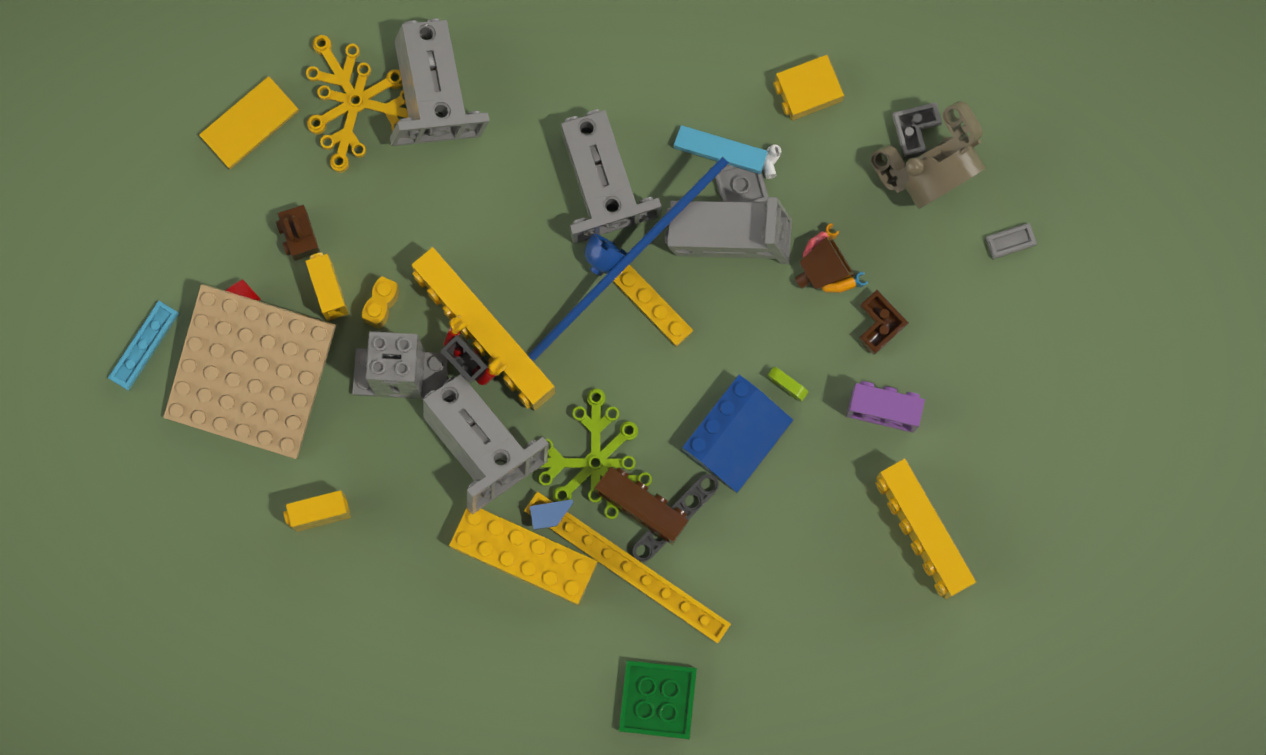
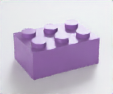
M861 381L860 384L856 383L852 389L846 417L914 433L920 424L925 399L920 398V395L917 393L906 392L905 395L897 393V389L892 387L879 389L875 388L873 383Z

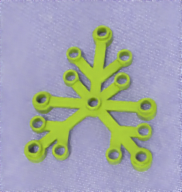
M592 389L587 395V402L592 407L591 418L587 415L585 408L581 406L573 410V418L576 421H580L591 432V453L586 458H564L553 447L552 441L545 439L551 445V448L548 450V455L551 458H548L547 463L539 467L550 468L547 472L540 474L539 482L541 485H551L553 479L564 468H583L565 487L560 486L554 490L553 499L555 502L571 500L572 493L591 475V490L589 491L588 498L592 503H598L602 500V497L600 496L599 499L593 500L591 494L595 492V487L600 481V475L603 477L609 470L608 468L611 467L624 468L630 471L636 465V461L632 456H625L623 459H607L625 441H632L637 437L638 427L633 422H624L620 427V433L600 452L601 432L611 422L619 418V410L616 407H609L606 410V415L601 418V407L604 405L606 398L604 392L600 389ZM594 394L600 395L601 399L598 402L592 400ZM577 410H582L584 412V416L578 418L575 416V412ZM614 410L617 412V416L610 418L608 412ZM632 427L633 433L628 435L624 432V429ZM593 459H598L600 461V465L598 467H593L591 465V461ZM631 459L633 465L626 467L624 465L625 460ZM647 472L628 476V479L634 483L637 480L641 482L642 476H648L650 481L644 485L648 487L652 483V476ZM548 475L551 479L548 483H543L541 480L542 476ZM561 491L567 494L564 500L558 498V493ZM607 501L605 516L610 520H614L618 517L619 510ZM614 508L616 515L609 516L607 514L608 509Z

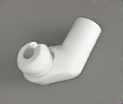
M776 144L771 145L766 150L768 155L763 166L766 179H772L777 176L774 164L779 159L782 151L780 146Z

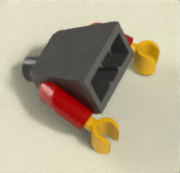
M461 315L450 320L449 325L451 328H449L444 339V348L441 350L442 354L469 383L476 380L479 385L488 384L507 367V364L502 365L499 362L501 358L499 356L488 364L466 340L459 336L460 331L468 326V322L465 321L463 323Z

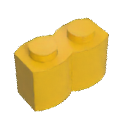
M383 276L376 281L373 286L372 297L366 302L362 311V318L365 323L381 329L386 324L389 318V309L396 303L399 296V287L396 282Z

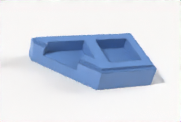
M573 499L530 506L533 530L557 527L573 505Z

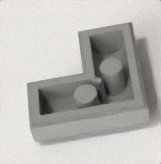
M937 102L892 113L903 157L909 159L923 155L926 152V147L921 130L943 124Z

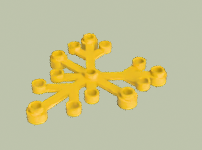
M319 35L313 40V48L317 54L324 56L335 75L321 72L317 67L311 66L306 70V76L312 82L318 80L342 86L345 93L333 91L326 85L320 86L317 93L321 100H333L342 104L321 116H311L307 121V126L311 133L315 135L322 134L326 130L327 123L348 112L344 128L331 136L324 135L320 141L325 150L333 149L335 144L340 142L337 153L330 159V165L335 172L343 173L349 167V160L346 156L349 144L355 157L361 158L366 154L364 144L359 142L353 132L358 112L366 108L385 113L391 123L392 131L397 122L400 121L398 117L409 118L407 109L401 107L406 104V101L403 99L404 90L401 91L399 97L387 104L369 100L390 87L392 89L402 88L400 70L393 69L389 71L386 79L364 91L367 78L371 75V68L367 63H360L357 67L358 78L354 89L350 79L356 58L360 55L359 47L356 44H349L346 47L347 58L342 70L331 51L332 44L330 39L325 35ZM321 40L326 42L323 47L318 46V42ZM351 48L357 49V52L353 55L349 54ZM367 67L368 72L363 74L360 72V69ZM311 71H317V75L315 77H310L309 73ZM393 75L400 76L398 81L391 80V77ZM328 90L329 93L327 96H322L321 91ZM358 97L360 102L353 104L352 99ZM315 120L320 121V125L317 127L312 125ZM330 139L332 143L329 146H325L324 141ZM357 147H362L363 152L357 154L355 153V149ZM336 159H343V163L341 165H336Z

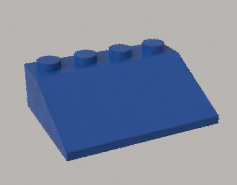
M739 374L682 447V452L738 493L792 423L793 419L763 392Z

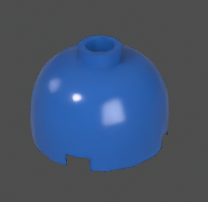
M593 233L586 244L584 255L586 261L591 265L590 270L602 276L603 273L607 274L627 252L622 248L620 250L615 246V243L607 238Z

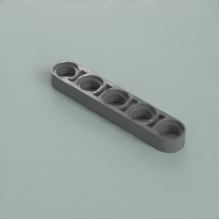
M711 474L703 475L671 508L674 510L675 507H678L687 514L686 519L690 520L717 492L719 486L717 478ZM703 480H713L715 488L709 492L703 490L701 486ZM690 495L696 496L699 500V504L695 508H689L685 504V499ZM648 530L633 547V557L642 563L651 560L667 543L665 540L660 542L654 540L651 530ZM640 545H646L650 549V554L646 558H640L636 554V549Z

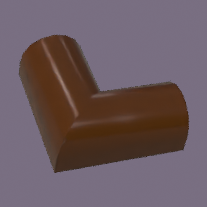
M878 290L860 305L875 321L859 337L862 345L873 355L879 352L909 324Z

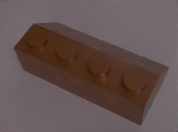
M611 467L596 485L595 493L673 545L689 522L686 519L687 514L678 507H675L673 510L667 506L668 501L656 493L653 496L648 493V487L637 480L634 483L629 480V474L621 468L617 467L615 470Z

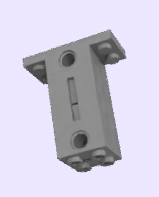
M434 18L426 22L417 23V21L412 20L402 24L394 43L409 118H404L397 122L390 136L391 146L481 137L489 123L488 112L471 111L465 115L447 20L440 21Z
M592 110L587 113V116L578 118V116L565 119V123H561L562 136L589 216V220L587 218H580L575 220L573 225H570L573 244L590 239L593 233L603 235L661 217L662 206L659 198L647 197L640 200V204H636L606 110ZM584 132H591V134H588V135H585V134H583V133H584ZM614 208L617 211L609 212L608 209Z
M768 197V203L691 201L669 224V230L665 232V244H668V247L676 256L777 259L780 264H789L792 218L777 197ZM671 201V206H670V208H667V212H668L678 201Z
M369 332L368 349L356 348L352 394L355 396L424 399L427 393L432 390H438L447 381L448 359L442 353L425 352L418 334Z
M462 374L456 378H449L441 388L430 391L424 397L423 412L425 421L474 479L467 489V508L472 515L547 463L549 443L544 437L537 441L532 440L525 446L524 450Z

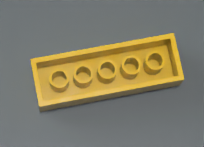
M906 459L881 471L876 477V487L882 495L885 494L889 500L887 505L891 513L898 515L901 521L899 526L905 536L907 534L912 540L910 545L917 556L921 555L925 562L922 566L928 576H933L936 582L934 587L939 596H944L945 599H948L976 583Z
M466 508L449 545L451 549L576 606H579L598 564V561L483 509L478 510L472 515L468 508Z

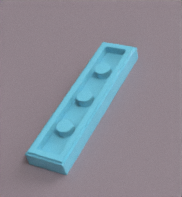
M682 125L674 143V149L718 161L723 156L729 162L728 165L761 174L768 155L766 150Z
M158 301L108 379L129 391L179 313Z

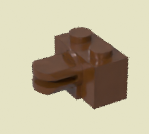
M304 205L277 213L279 220L276 221L279 233H284L286 242H283V246L287 256L291 255L295 261L320 252Z

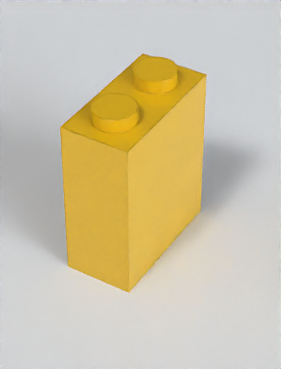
M828 55L776 74L775 82H773L777 95L781 94L783 98V111L786 116L790 115L792 121L838 104L844 98L843 91Z
M323 253L311 255L310 259L305 262L322 313L327 322L349 315L333 263L328 253L324 255Z
M341 490L286 504L287 511H283L286 524L296 532L351 518L346 495Z

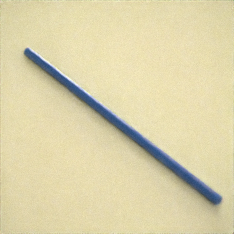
M723 156L528 354L532 361H535L729 164Z

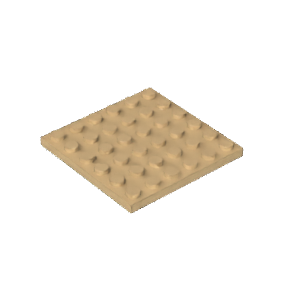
M201 284L164 418L297 459L336 325Z

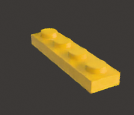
M630 264L613 281L676 347L693 332V329Z

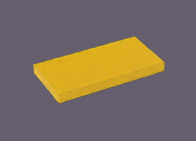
M268 76L199 135L230 170L298 113L299 109Z

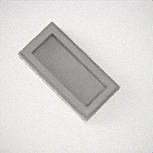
M1030 223L985 238L993 260L1037 245Z

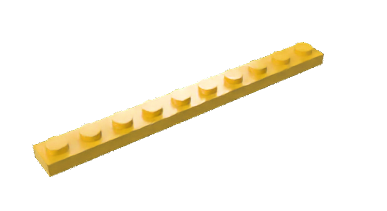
M537 491L524 512L531 516L530 506L553 502ZM567 512L557 527L549 528L715 643H719L731 624L570 513Z

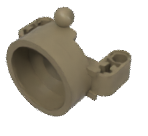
M963 101L955 102L943 111V120L953 137H945L941 144L920 157L911 158L905 164L895 147L890 145L880 148L871 156L872 166L885 187L889 190H896L897 193L906 189L918 209L986 169L974 149L975 146L982 143L979 140L983 134L982 127L970 107ZM954 109L959 112L960 118L954 115ZM882 154L887 157V162L884 161Z

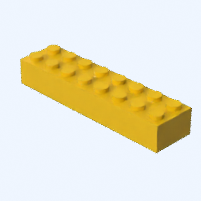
M433 247L412 264L414 280L421 288L427 287L428 296L437 306L441 303L445 316L452 320L461 315V321L463 323L465 321L468 322V326L461 330L460 333L466 340L471 338L474 341L472 342L474 349L482 357L486 355L489 364L498 356L501 357L499 362L502 365L507 364V367L501 372L504 376L503 382L512 392L516 390L519 393V400L527 409L531 407L536 411L556 394L555 386Z

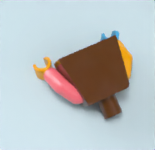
M832 223L827 225L825 232L821 231L807 242L802 253L803 259L800 261L804 272L795 277L801 289L812 283L816 290L822 289L826 293H841L855 287L861 288L868 284V281L865 283L859 281V276H863L865 273L860 272L855 275L836 245L834 239L837 238L839 230L836 233H830L829 230L834 225Z

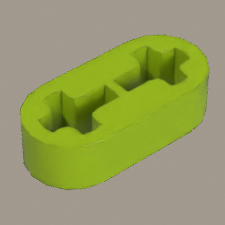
M773 367L767 374V378L800 402L809 393L806 388L777 367Z

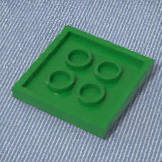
M626 660L619 732L690 739L697 668Z

